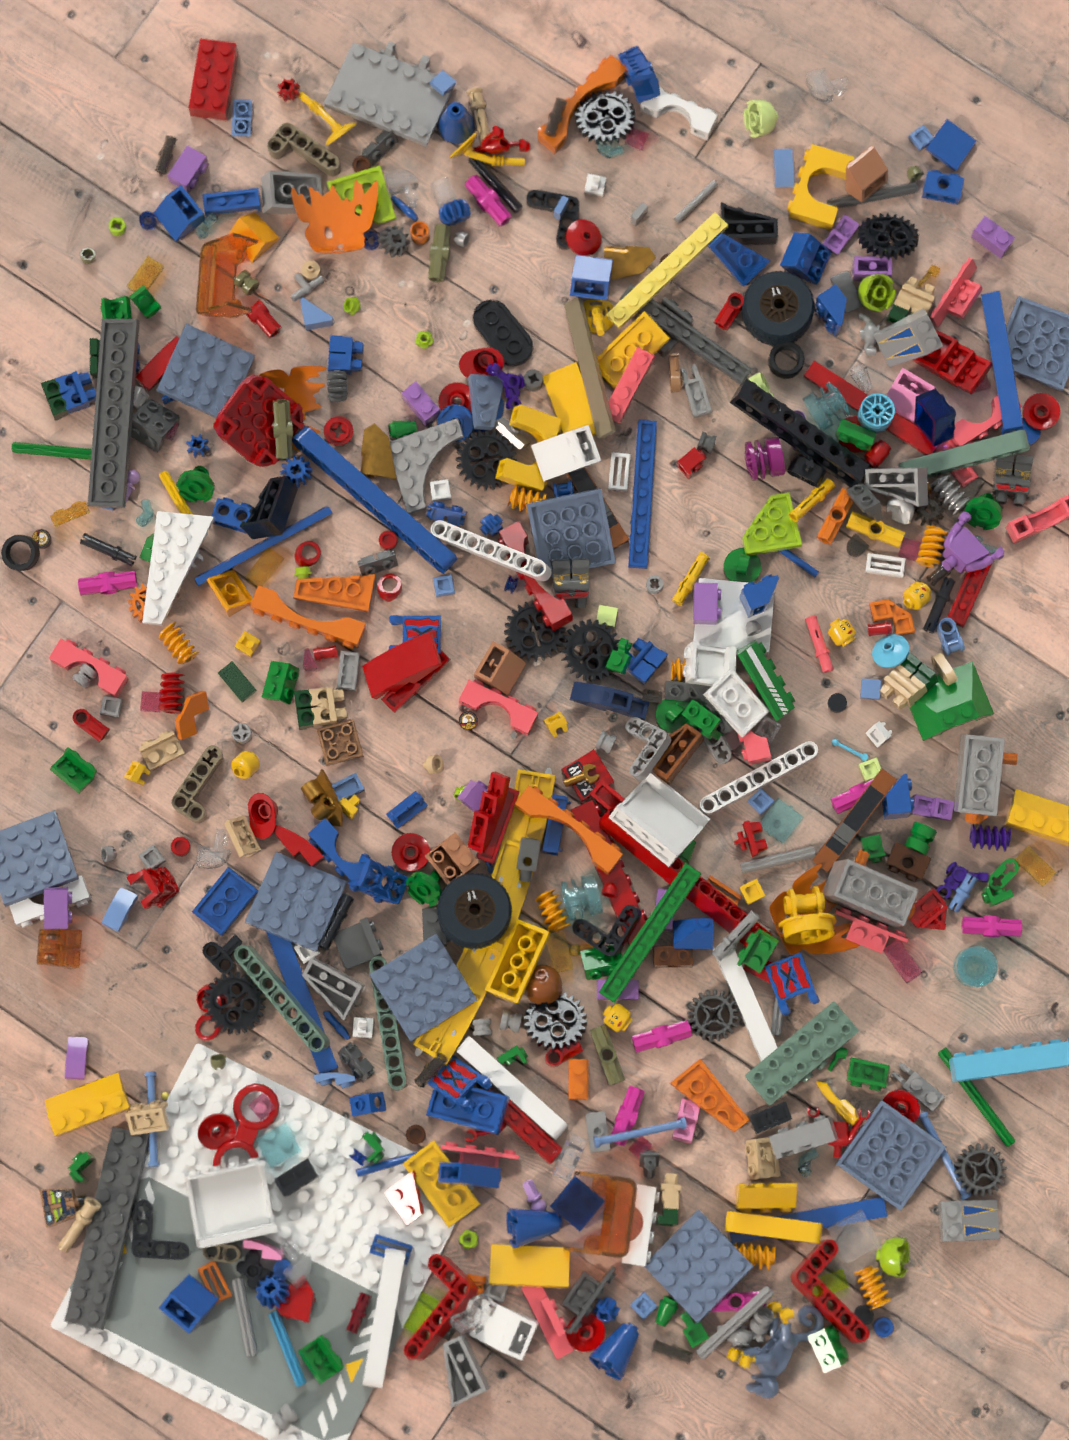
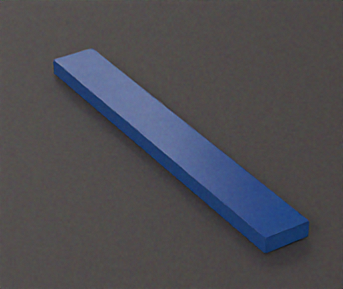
M1000 291L982 294L981 298L1004 431L1022 429L1024 427Z
M638 420L628 568L647 569L657 421Z
M325 506L284 529L283 535L268 537L194 578L198 586L201 585L208 578L225 572L332 514L330 507Z
M266 932L287 988L325 1033L305 978L302 976L303 973L291 942ZM305 1023L303 1030L305 1033H308L310 1026L308 1023ZM317 1038L315 1041V1045L318 1048L322 1046L320 1038ZM330 1045L325 1051H311L319 1074L338 1068Z
M881 1197L773 1217L823 1224L822 1228L887 1217L884 1199ZM730 1232L732 1244L769 1238Z

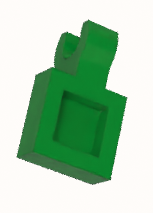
M621 638L618 644V651L612 650L606 665L608 670L625 675L632 658L628 655L632 643L628 642L629 640Z
M687 1311L680 1314L686 1325V1328L682 1331L692 1348L709 1339L701 1322L694 1323Z

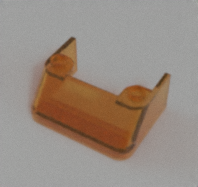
M230 233L206 242L202 246L196 312L199 315L236 318L252 312V308L243 306L241 300L234 299L235 284L233 282L236 278L237 265L245 261L247 257V247L257 244L258 240L237 233Z
M574 1171L575 1176L593 1178V1191L597 1195L606 1196L601 1235L588 1236L584 1241L583 1249L564 1246V1251L615 1258L626 1256L630 1246L637 1193L635 1181L624 1177Z

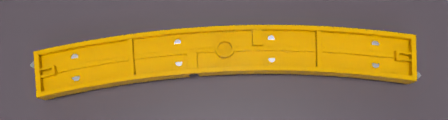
M547 768L545 773L518 769L514 787L515 790L520 791L517 800L528 785L532 788L534 786L539 788L545 798H552L556 775H552L550 768ZM514 806L491 876L499 881L509 894L512 906L509 926L504 935L490 946L482 949H467L464 947L456 967L477 1001L419 1036L413 1044L417 1047L415 1056L418 1057L423 1052H426L447 1066L464 1038L487 994L485 989L514 924L520 916L531 883L519 881L521 869H517L521 838L539 839L542 844L547 819L529 818ZM525 857L524 863L531 865V858Z

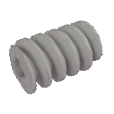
M943 475L929 487H935L933 491L935 494L941 492L938 498H945L943 504H950L948 510H955L953 516H955L965 508L970 498L963 499L962 497L965 492L958 493L960 486L953 487L955 480L948 481L951 475Z

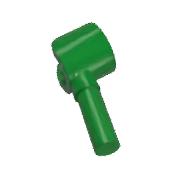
M840 1047L836 1050L834 1059L827 1070L832 1072L839 1058L846 1059L848 1049Z

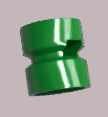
M914 822L910 830L912 835L907 837L904 846L927 856L930 849L929 843L933 842L937 831L925 824Z

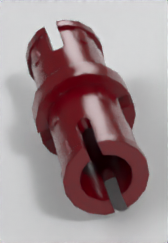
M363 1292L359 1293L355 1308L351 1310L352 1315L346 1327L347 1331L358 1334L363 1317L365 1318L367 1315L365 1312L372 1296L366 1295Z

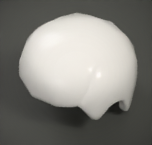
M895 497L890 499L886 504V512L891 510V518L894 521L905 525L910 524L915 511L912 503L898 500Z

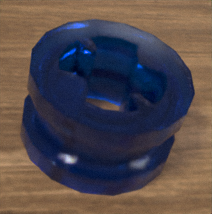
M144 211L139 216L140 225L145 230H151L156 226L157 221L154 213ZM148 217L149 219V217H151V223L148 224L147 222L146 224H144V218Z
M375 232L365 233L364 247L367 250L377 249L379 246V242H377L379 239L378 235ZM372 237L376 242L373 241L374 244L370 245L369 242H366L368 238Z
M509 575L504 591H510V594H513L519 578L513 579Z
M354 1148V1153L350 1154L349 1157L363 1167V1162L367 1157Z

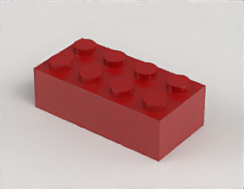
M200 38L188 107L190 116L227 121L238 58L237 43Z

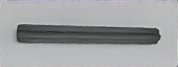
M916 182L878 189L862 203L852 195L828 199L827 204L843 208L917 193L918 186Z

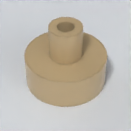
M307 261L302 265V275L306 280L312 281L320 276V266L317 262Z
M429 755L426 761L423 762V767L430 774H439L443 770V760L440 755Z

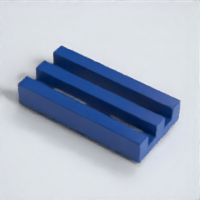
M375 1234L369 1253L385 1257V1253L375 1251V1247L385 1250L386 1248L395 1249L377 1243L378 1239L408 1248L404 1264L407 1265L413 1248L412 1245Z

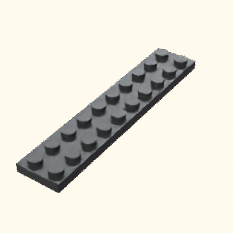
M102 319L87 505L89 507L126 508L140 324L138 319Z
M112 1126L95 1199L101 1204V1208L95 1212L92 1222L87 1227L65 1322L104 1330L149 1147V1134L131 1135L130 1130Z

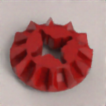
M341 416L329 419L323 429L325 439L334 446H344L350 442L354 431L351 422ZM339 425H341V430L344 433H340L337 438L336 433L333 431L337 430Z

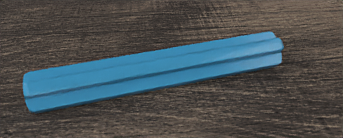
M278 1310L269 1313L270 1321L295 1385L300 1387L306 1384L305 1377Z

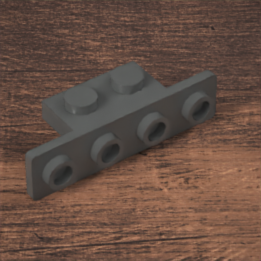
M693 684L691 687L703 707L721 719L716 729L722 733V738L729 749L732 751L742 745L744 741H739L738 733L703 695L711 686Z
M614 1266L609 1268L600 1282L585 1271L582 1272L561 1303L562 1306L576 1315V1318L566 1331L567 1334L576 1333L582 1325L580 1320L584 1315L587 1317L593 1309L591 1304L595 1299L599 1300L605 1290L602 1288L606 1282L610 1284L616 1275L614 1273L616 1269Z

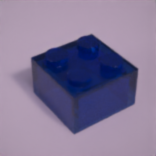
M934 388L916 396L915 424L931 444L937 446L953 439L956 412L946 402L944 395Z
M574 1176L550 1205V1208L581 1232L605 1200Z

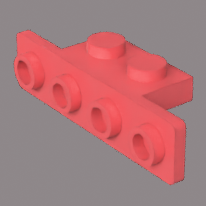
M968 258L966 263L962 265L959 274L952 280L951 286L943 294L938 306L932 311L930 318L934 326L939 327L948 313L964 319L983 290L981 285L969 281L977 269L972 258Z
M841 907V909L836 908L835 914L852 921L846 939L881 954L889 936L908 943L909 937L906 936L907 933L896 929L895 932L887 929L888 925L877 922V924L872 923L869 917L859 914V917L851 914V910Z
M446 1142V1145H441V1150L460 1152L459 1163L498 1168L499 1158L519 1160V1155H516V1151L504 1150V1153H498L496 1148L485 1147L483 1151L477 1150L475 1145L465 1144V1148L457 1147L458 1143Z
M522 1287V1291L539 1322L555 1358L559 1359L573 1352L574 1349L568 1343L564 1331L567 1326L563 1318H558L555 1312L558 1308L554 1299L549 1300L543 1287Z

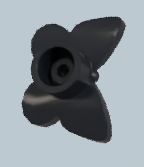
M251 1249L247 1253L245 1261H240L236 1265L237 1271L248 1277L247 1285L252 1290H256V1287L260 1286L259 1281H266V1276H269L271 1279L274 1274L271 1270L262 1267L257 1249Z

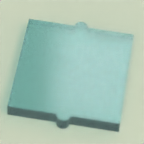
M777 798L760 823L769 836H773L783 844L802 820L803 816L792 809L791 805L788 806Z
M286 1122L256 1139L262 1150L261 1154L265 1156L271 1168L301 1152L295 1140L296 1136L292 1134Z

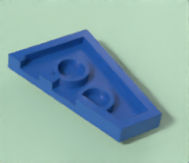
M720 233L707 245L743 287L770 262L767 258L723 233Z

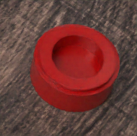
M392 531L382 532L379 536L381 548L393 550L398 544L397 535Z
M177 837L172 841L171 850L176 856L183 857L190 852L191 845L186 838Z

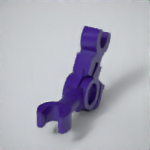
M497 363L489 364L486 372L499 377L505 387V398H508L506 409H512V403L515 404V407L522 404L518 397H520L519 389L521 390L525 387L523 376L521 374H506Z
M953 862L946 870V874L951 871V875L944 880L946 884L940 885L936 891L939 893L941 889H945L947 895L944 899L946 900L950 897L951 890L954 891L960 886L967 873L972 875L970 880L975 876L979 882H987L989 873L968 872L964 867L958 866L957 862Z

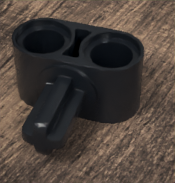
M795 454L787 469V473L814 487H819L826 470L813 462V459Z
M236 935L223 947L215 942H208L203 947V955L220 973L228 975L230 971L233 972L235 969V963L230 955L243 942ZM210 947H216L217 953L214 956H208L207 950ZM225 960L230 961L231 964L228 970H222L220 967L221 963Z

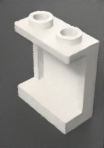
M692 641L684 650L686 665L683 669V676L685 677V683L712 686L729 669L732 668L736 672L737 647L729 646L726 649L696 645V642Z

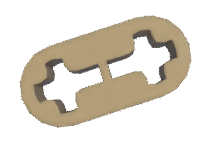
M939 653L932 656V663L946 685L957 682L956 674L943 654Z

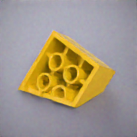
M797 1183L735 1185V1207L740 1209V1213H752V1209H760V1213H771L772 1209L779 1208L780 1212H792L791 1208H796Z

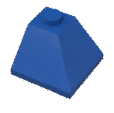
M692 918L673 921L674 949H713V918Z

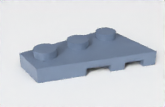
M470 374L468 382L474 429L492 430L495 426L502 394V380L497 376Z

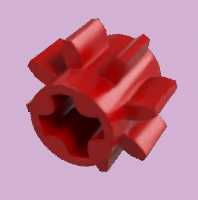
M284 78L283 82L277 85L280 89L277 93L279 97L283 96L285 102L287 100L294 102V99L300 96L298 91L300 85L295 83L293 78L290 80Z

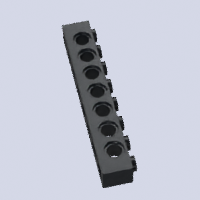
M746 379L739 385L730 401L732 405L803 455L813 459V462L843 483L853 487L861 482L865 475V469L869 467L867 462L818 429L817 426L808 422L800 414L788 408L786 404L781 403L770 393L764 391L756 383Z

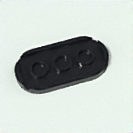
M485 300L476 306L473 314L474 327L490 348H494L502 354L504 364L519 366L527 362L533 351L532 339L509 309L497 300Z

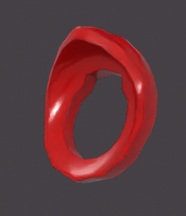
M305 541L299 544L295 550L294 557L297 565L301 567L313 566L321 556V549L313 541ZM310 545L316 549L317 554L314 558L307 560L301 553L303 547Z
M385 574L377 583V592L386 602L396 599L401 593V580L394 574ZM388 578L397 581V586L392 591H385L382 586L383 582Z
M208 984L200 988L196 998L199 1008L204 1012H208V1009L202 1008L204 1006L202 1002L205 994L204 991L210 989ZM217 997L219 1005L222 1003V997Z
M202 1015L196 1022L195 1033L198 1038L204 1041L212 1040L220 1033L221 1027H217L212 1035L204 1036L200 1031V1026L204 1021L211 1019V1017Z

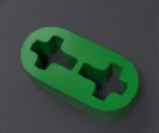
M1014 858L1004 860L988 879L989 886L994 890L1002 889L1019 871V862ZM1013 862L1015 864V871L1010 870L1006 874L1004 872L1007 868L1006 863L1011 864ZM1002 874L1004 876L1000 881L1002 885H994L993 877L998 878Z

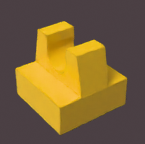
M244 631L234 647L247 656L252 657L261 640Z
M561 712L543 719L545 726L553 737L558 736L556 730L560 727L564 732L568 731L567 721Z
M132 761L124 778L144 785L145 781L140 776L142 773L149 775L151 771L140 762Z
M355 794L349 800L345 797L340 800L343 813L351 820L358 813L356 807L360 801Z
M757 879L739 887L747 905L765 897Z

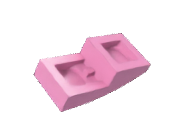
M682 1098L677 1120L685 1117L687 1129H674L672 1136L673 1140L689 1144L692 1142L700 1107L691 1100Z
M247 1238L243 1241V1248L262 1250V1258L282 1260L284 1258V1253L267 1242L254 1238Z

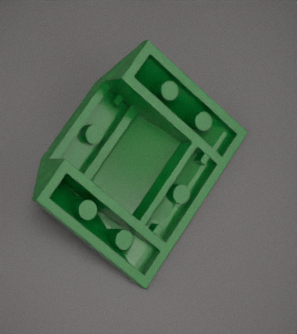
M973 661L953 668L957 682L951 685H946L941 676L937 674L938 682L920 699L915 701L912 707L909 706L923 741L941 735L944 731L970 721H978L994 715Z

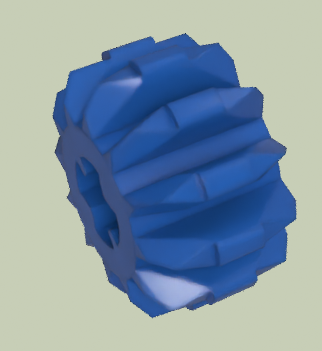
M464 199L448 202L440 207L438 211L441 222L448 226L466 221L471 216L470 207Z
M294 455L293 461L288 458L286 459L288 464L282 463L281 466L284 470L280 471V474L286 476L293 484L296 483V487L299 488V483L302 482L303 485H307L305 479L311 480L312 477L309 473H312L313 470L309 467V461L304 462L303 456L297 460V456ZM297 469L300 470V473H299V472H297L296 474L293 473V470H294V471H296Z
M273 1274L271 1279L269 1276H266V1281H259L261 1286L256 1287V1292L258 1293L256 1298L263 1307H268L271 1310L275 1305L277 1308H280V1303H286L285 1298L290 1296L288 1291L290 1289L289 1285L283 1277L278 1278L275 1274Z

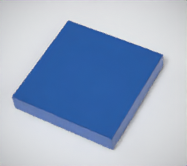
M946 119L925 150L955 172L976 143V140Z

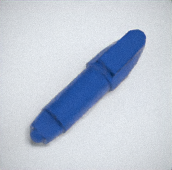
M391 197L393 203L413 221L418 220L414 210L398 197Z
M324 1011L323 1015L335 1028L336 1032L348 1040L350 1035L346 1028L341 1025L333 1014L329 1011Z

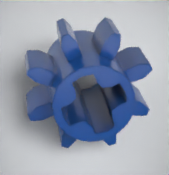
M201 434L198 437L191 435V441L186 442L187 446L191 447L187 450L188 454L193 452L194 458H197L198 455L205 457V451H210V448L205 446L209 443L208 439L203 440ZM198 443L201 446V448L198 449L197 447H195V444Z
M490 513L480 521L482 524L480 530L485 536L490 534L494 537L503 529L501 526L503 520L498 514L493 516Z
M606 1297L603 1300H598L594 1312L597 1313L599 1320L609 1322L610 1320L615 1321L620 1308L616 1307L617 1303L614 1299Z

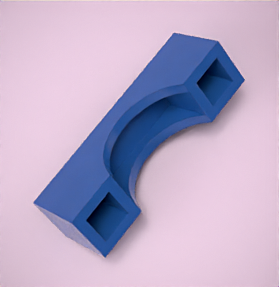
M324 818L308 833L310 837L308 841L315 848L319 847L323 851L322 855L328 863L332 861L336 865L334 869L341 877L345 875L349 879L347 882L349 885L352 880L359 881L364 864L360 862H347L337 854L336 841L339 833ZM366 879L364 883L370 885L373 881L372 879Z

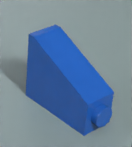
M440 1162L438 1182L483 1188H499L501 1168L467 1163Z

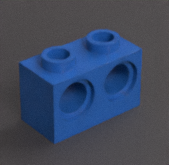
M223 497V499L217 498L212 517L215 518L212 524L247 534L240 527L243 521L238 520V516L242 513L247 514L248 516L244 520L246 522L251 515L249 511L252 506L247 503L236 504L234 500ZM228 508L229 513L227 515H221V509Z

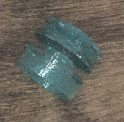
M830 381L826 383L829 392H826L822 386L819 388L821 397L812 392L802 398L808 411L822 431L834 425L831 418L833 415L839 421L842 420L839 411H842L846 417L850 415L845 398Z
M594 874L581 876V886H577L575 880L571 879L572 888L570 889L566 881L561 882V896L564 908L571 921L576 920L575 911H578L580 918H584L583 909L585 908L588 909L591 916L603 913Z
M980 946L963 949L957 954L953 963V971L957 980L963 985L973 988L986 986L992 982L998 969L997 960L993 953ZM971 962H973L974 964H978V967L976 968L977 972H975L974 970H970L969 967L972 966Z

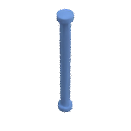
M145 1072L148 1104L155 1101L156 1072ZM157 1132L149 1133L150 1162H148V1167H160L157 1154Z
M926 1111L920 1114L918 1120L921 1119L928 1134L941 1142L927 1116L929 1113ZM944 1149L940 1157L961 1194V1200L972 1196L971 1192L966 1193V1187H960L963 1183L962 1180L956 1181V1178L960 1177L959 1173H954L956 1168L946 1149Z
M682 1117L677 1121L599 1138L594 1136L593 1143L595 1148H600V1145L678 1128L687 1129L685 1117Z

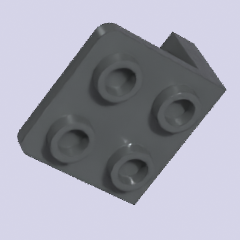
M148 399L132 416L131 438L158 453L162 448L165 435L179 421L180 416L156 401Z
M367 917L361 919L358 924L338 931L334 938L346 969L368 962L373 957L382 956L381 950L384 948L380 938L375 939L373 933L376 932L373 921L369 922Z

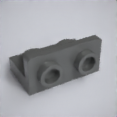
M863 482L846 490L847 494L863 513H867L869 517L872 516L876 522L884 519L879 500Z
M437 908L422 909L423 941L437 934L443 946L447 947V942H450V940L441 930Z

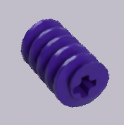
M971 824L969 841L974 849L977 843H979L980 849H983L984 845L987 844L988 850H991L992 845H995L996 851L1002 846L1003 851L1006 852L1010 844L1011 828L1006 833L1005 827H1001L1000 831H998V827L994 826L991 831L989 825H986L983 830L982 825L979 824L975 829V825Z

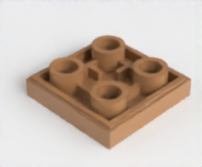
M354 719L317 729L326 766L364 757Z

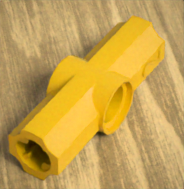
M853 511L846 525L849 529L867 535L871 540H879L896 548L900 547L905 532L888 526L881 520L876 522V520ZM877 526L880 529V533H873L871 527Z

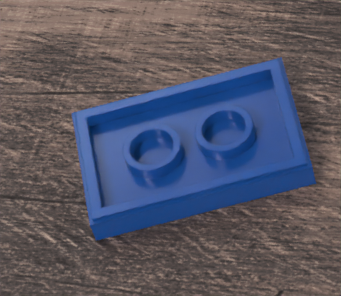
M228 867L193 909L192 913L223 936L259 890Z

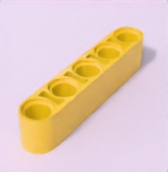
M727 1211L724 1231L821 1244L823 1224Z

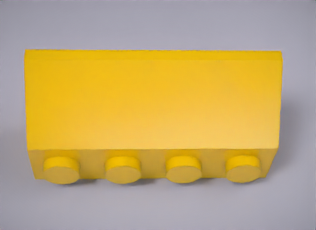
M1015 789L1004 826L1069 847V806Z
M517 919L485 990L498 998L519 1004L551 932Z
M119 1072L45 1100L48 1118L56 1137L126 1112L131 1108Z

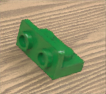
M759 928L756 933L752 932L747 938L748 946L746 948L743 947L737 957L740 959L737 965L741 966L744 963L758 973H761L779 940Z
M612 944L606 945L610 948V951L615 950ZM596 948L580 951L586 980H597L601 977L609 976L622 958L621 953L616 957H611Z

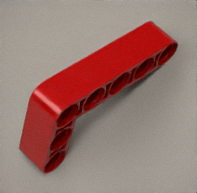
M834 1240L821 1241V1244H817L791 1273V1283L848 1341L854 1344L865 1342L870 1334L867 1326L817 1277L836 1256L839 1249L838 1244ZM825 1244L830 1247L829 1254L824 1251ZM812 1258H814L817 1261L816 1268H814L811 1264ZM799 1273H802L805 1277L803 1283L799 1280ZM814 1287H816L819 1291V1295L817 1297L813 1294ZM828 1301H830L833 1305V1309L831 1311L827 1308ZM842 1315L847 1319L846 1325L841 1322ZM856 1329L861 1332L860 1339L855 1336Z
M440 1254L430 1256L428 1267L450 1290L404 1346V1355L408 1359L417 1361L426 1359L478 1294L477 1285L449 1257ZM441 1260V1261H442V1265H441V1267L439 1268V1267H438V1263H439V1261ZM454 1273V1274H455V1277H454V1279L451 1281V1276H452V1274ZM467 1286V1292L464 1294V1288ZM455 1301V1307L452 1309V1303ZM440 1317L443 1318V1321H442L441 1324H439V1319H440ZM430 1332V1338L427 1340V1334ZM417 1347V1348H418V1352H417V1354L415 1355L414 1351H415V1348Z

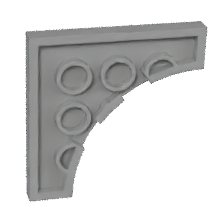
M458 419L390 441L395 473L408 514L427 509L425 502V478L427 472H429L435 457L442 449L444 450L450 444L464 438Z

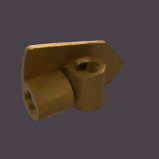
M605 246L604 258L613 259L611 280L643 273L656 259L650 247Z
M374 423L364 429L360 472L370 479L380 476L395 480L396 473L389 437Z
M320 769L317 778L305 783L301 787V791L309 803L314 804L311 808V813L316 819L323 820L325 818L332 826L341 827L343 826L342 805L324 769Z

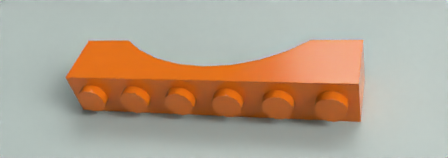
M610 55L607 59H602L598 65L599 68L595 72L592 71L587 76V81L575 89V94L563 102L559 112L555 111L547 125L543 124L539 128L538 141L553 154H556L566 143L570 120L577 107L580 106V102L585 101L586 96L591 97L592 93H599V90L604 91L616 88L625 78V75H627L626 67L614 56Z
M260 585L257 586L250 604V608L255 615L264 617V615L270 616L274 622L282 623L284 621L289 623L290 627L297 630L300 628L306 629L307 633L314 636L318 634L325 636L324 639L330 642L340 641L343 643V646L353 649V647L359 648L366 629V623L349 617L334 621H316L305 618L288 608L276 591Z
M528 785L516 801L515 807L529 818L551 819L572 829L585 843L592 863L609 875L622 858L621 849L614 843L610 845L604 841L606 838L599 832L593 833L589 830L590 826L584 821L578 822L573 818L575 815L569 810L565 809L563 811L558 807L559 803L551 797L549 799L545 798L539 788L536 786L532 788Z

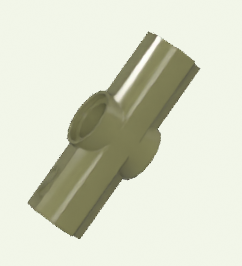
M446 224L435 225L433 244L430 247L428 280L437 283L444 282L446 263L449 261L451 226Z
M279 399L273 401V433L276 442V458L288 459L293 457L292 420L290 419V401Z
M606 1024L591 1029L590 1033L609 1086L625 1081ZM610 1050L613 1053V1058L611 1060L603 1059V1051Z

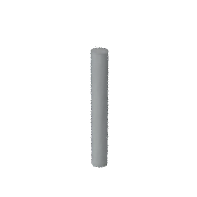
M712 180L674 217V220L680 223L718 184Z

